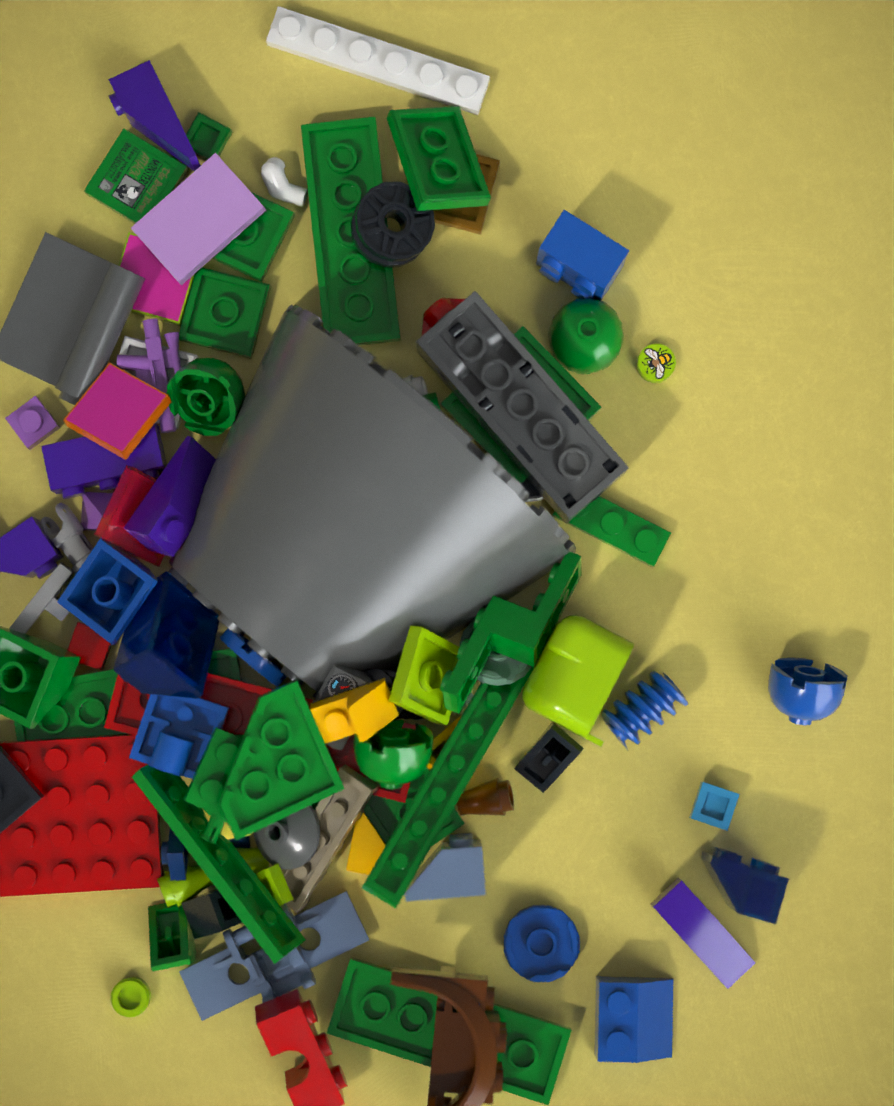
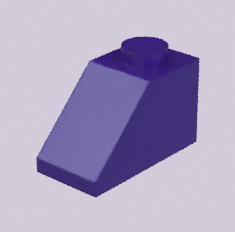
M32 516L0 537V572L29 578L37 575L39 579H42L51 574L58 566L56 562L64 557L43 530L40 520Z

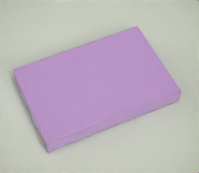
M215 153L133 225L131 229L182 286L261 216L266 209Z

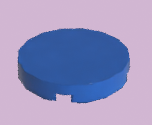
M229 628L221 635L220 639L231 650L272 684L279 687L287 676L281 671L282 668L274 661L271 662L270 659H264L247 644L249 642L247 638L241 634L234 633Z
M532 905L520 910L509 921L504 933V953L509 965L520 976L532 982H551L563 977L574 965L580 952V936L574 922L562 910L551 905Z

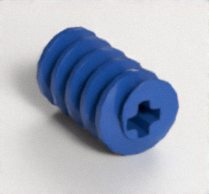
M655 671L649 673L651 686L642 680L639 681L637 687L640 695L631 690L625 692L628 705L618 699L615 700L613 705L616 714L606 709L601 712L608 728L627 750L625 742L627 739L637 745L641 743L637 732L639 729L648 735L653 733L649 721L653 720L661 726L664 724L661 713L663 710L673 716L677 714L673 704L674 701L684 706L688 705L685 696L664 672V676Z

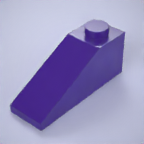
M150 60L109 79L115 92L109 95V99L118 116L126 114L132 127L193 171L201 166Z
M187 436L123 529L148 550L174 557L191 531L203 488L216 459L194 438Z

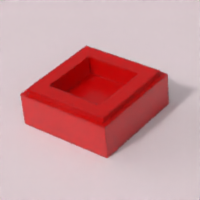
M77 622L68 651L81 657L79 663L103 670L112 644L86 624Z

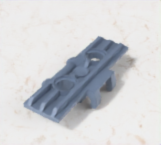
M345 891L295 916L286 903L280 905L300 932L305 928H313L320 934L321 941L319 946L312 950H307L300 945L276 964L273 963L263 948L250 955L245 954L241 945L254 939L246 926L233 932L231 929L224 931L223 937L228 948L179 971L201 1020L203 1021L261 993L262 1002L264 1003L300 986H303L304 989L316 985V979L311 968L369 941L370 939L348 892ZM235 962V964L244 965L249 971V980L244 983L234 982L229 975L231 964Z

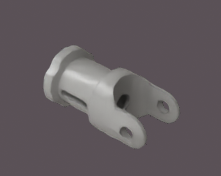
M59 503L55 509L63 521L62 529L60 530L57 524L49 517H43L40 523L54 546L63 550L72 563V570L76 574L93 550V546L83 534L84 527L67 505Z

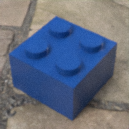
M563 210L539 247L536 265L541 267L539 272L547 279L555 283L562 280L573 287L571 292L576 297H591L602 300L623 268L629 250L568 211Z

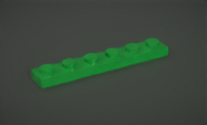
M149 764L140 768L132 776L142 792L274 964L306 941L229 839L220 834L217 843L214 844L201 838L208 820L202 808L183 800L188 786L180 776L149 766Z

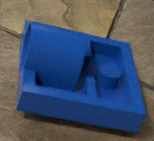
M154 683L129 758L149 764V766L158 770L192 779L215 727L223 730L230 708Z

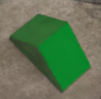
M166 903L148 906L150 967L152 972L191 964L197 958V952L183 906L178 907L175 904L167 907Z

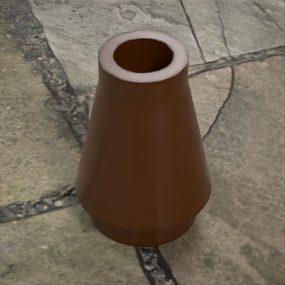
M499 778L464 791L457 802L460 816L468 814L505 816L506 811L514 810V797L510 781H500Z

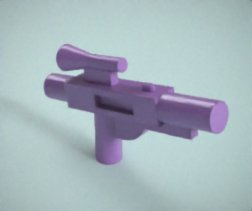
M147 319L143 321L147 355L118 354L117 367L122 370H135L137 378L166 393L167 384L169 383L167 369L174 368V373L176 374L181 368L179 332L164 334L169 349L164 350L158 319ZM168 406L159 417L161 433L176 431L174 415Z

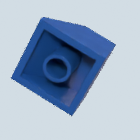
M100 538L57 602L110 644L115 645L158 580L146 565L126 550Z
M596 976L594 1054L597 1061L639 1063L671 1058L673 978Z

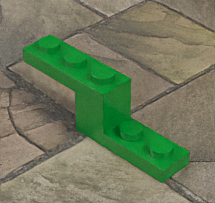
M569 552L564 556L561 564L555 563L548 578L550 585L545 594L541 592L538 594L532 610L496 596H492L487 608H480L474 621L475 630L471 638H465L459 647L457 654L458 662L454 670H448L442 679L440 691L443 692L445 709L460 713L492 651L535 667L582 575L580 555Z

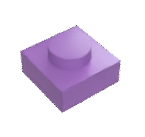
M34 396L5 418L29 450L61 428L37 396Z

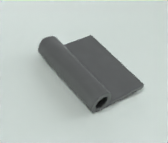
M45 232L1 329L0 361L54 385L55 388L61 391L60 399L75 405L106 367L146 278Z

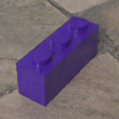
M156 423L126 460L86 437L41 446L50 490L56 494H62L64 499L85 495V488L99 486L100 490L118 488L127 468L151 481L158 479L160 476L159 472H162L167 466L160 429Z

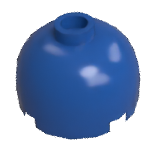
M779 658L775 660V665L771 664L768 692L771 701L780 712L789 716V721L792 723L810 725L812 721L822 720L834 714L841 705L848 677L842 670L826 663L824 670L811 667L813 660L805 658Z

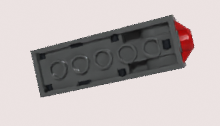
M476 291L466 299L442 297L424 312L421 337L416 341L418 354L566 524L629 469L626 463Z

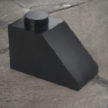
M217 888L181 903L194 939L222 932L242 923Z

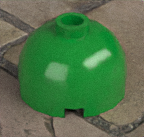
M591 297L575 299L563 305L554 315L548 332L550 348L554 358L568 371L581 375L598 372L609 367L620 353L624 340L622 322L616 311L604 301Z
M197 358L185 364L167 384L166 394L169 395L172 401L169 404L172 414L174 416L179 414L186 421L184 426L188 430L203 436H217L231 427L245 399V389L239 374L229 364L216 358Z
M394 719L366 741L360 742L357 733L354 734L355 759L361 772L386 789L401 788L403 784L420 777L430 762L433 748V734L424 725L415 723V730L401 728L404 725V720Z

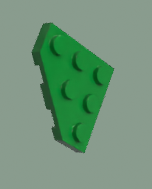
M296 680L258 697L219 799L220 808L236 841L345 789Z

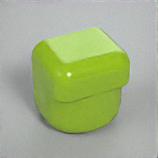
M579 615L565 617L555 626L523 690L525 706L540 716L602 747L604 741L590 735L589 732L625 666L634 643Z

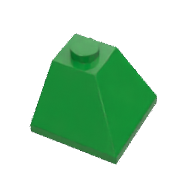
M0 626V714L29 729H34L67 693L81 657L50 641Z

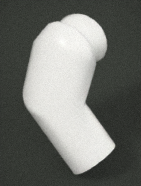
M276 157L268 159L262 166L261 177L269 194L273 198L303 207L308 195V189L288 182L284 170L286 165L281 159Z

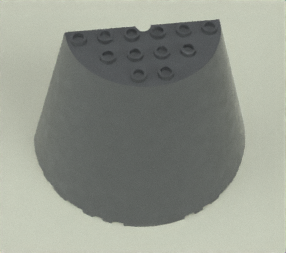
M291 304L285 310L248 388L237 418L232 424L213 464L200 497L191 531L175 556L170 558L169 564L172 568L168 572L182 585L186 586L190 583L196 589L192 595L208 609L215 611L218 608L222 612L218 619L226 627L242 636L245 633L248 634L252 639L247 644L264 659L267 658L272 661L276 658L284 665L281 671L292 681L296 680L300 686L304 682L316 691L313 694V697L316 698L333 664L360 671L373 668L398 670L410 626L423 627L448 640L466 628L476 618L481 607L487 608L492 596L507 601L548 574L555 563L561 564L566 554L576 552V547L572 541L568 540L570 538L569 535L559 526V523L542 506L537 508L532 504L529 507L525 503L529 499L527 497L529 493L489 453L485 455L471 442L472 438L391 369L386 370L374 361L375 357L358 346L345 334L336 329L330 333L320 325L323 321L318 316L306 309L303 310L300 306H293Z

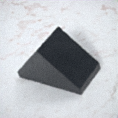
M551 723L514 769L544 793L584 748L557 725Z

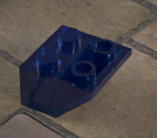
M718 847L714 848L713 854L703 851L701 859L727 906L738 914L776 925L789 878L779 874L780 867L755 858L751 859L750 864L741 862L743 856Z

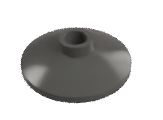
M312 805L254 832L256 845L262 856L270 864H279L281 869H295L308 863L314 856L320 841L319 820ZM278 827L280 828L281 836L279 835Z

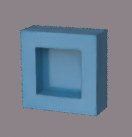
M701 781L689 818L728 831L739 794Z

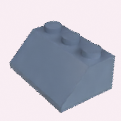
M472 833L450 834L449 841L442 842L417 871L405 892V902L486 895L481 840L473 839Z

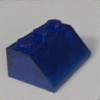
M165 571L156 577L158 580L157 584L125 629L113 671L141 693L197 699L204 692L220 621L218 619L219 615L212 609L204 606L192 595L193 593Z

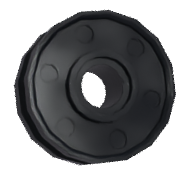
M403 182L381 183L371 188L356 206L350 222L352 240L359 253L371 263L385 268L404 266L414 261L431 241L435 229L434 211H417L408 184ZM385 218L395 219L399 223L401 231L394 232L388 229L385 224Z

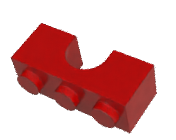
M297 988L255 1006L256 1025L271 1057L285 1051H297L305 1056L301 1064L285 1071L286 1090L293 1105L341 1106L345 1104L343 1088L348 1087L341 1066L336 1065L333 1067L329 1058L333 1054V1050L326 1033L318 1034L314 1025L315 1022H318V1017L311 1000L304 1001Z

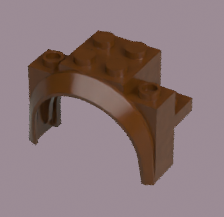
M440 966V971L393 967L390 985L437 995L427 1106H481L482 1104H493L494 1093L502 1092L503 1069L502 1062L497 1061V1052L505 1053L507 1029L506 1022H500L499 1012L493 1011L495 987L487 986V975L456 973V967ZM444 1093H458V1095L452 1100V1097H446Z

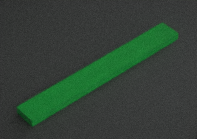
M534 667L524 677L512 684L495 686L481 683L366 878L361 887L362 889L396 909Z

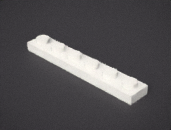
M279 6L266 39L267 46L451 107L459 106L460 110L476 115L479 114L490 82V76Z

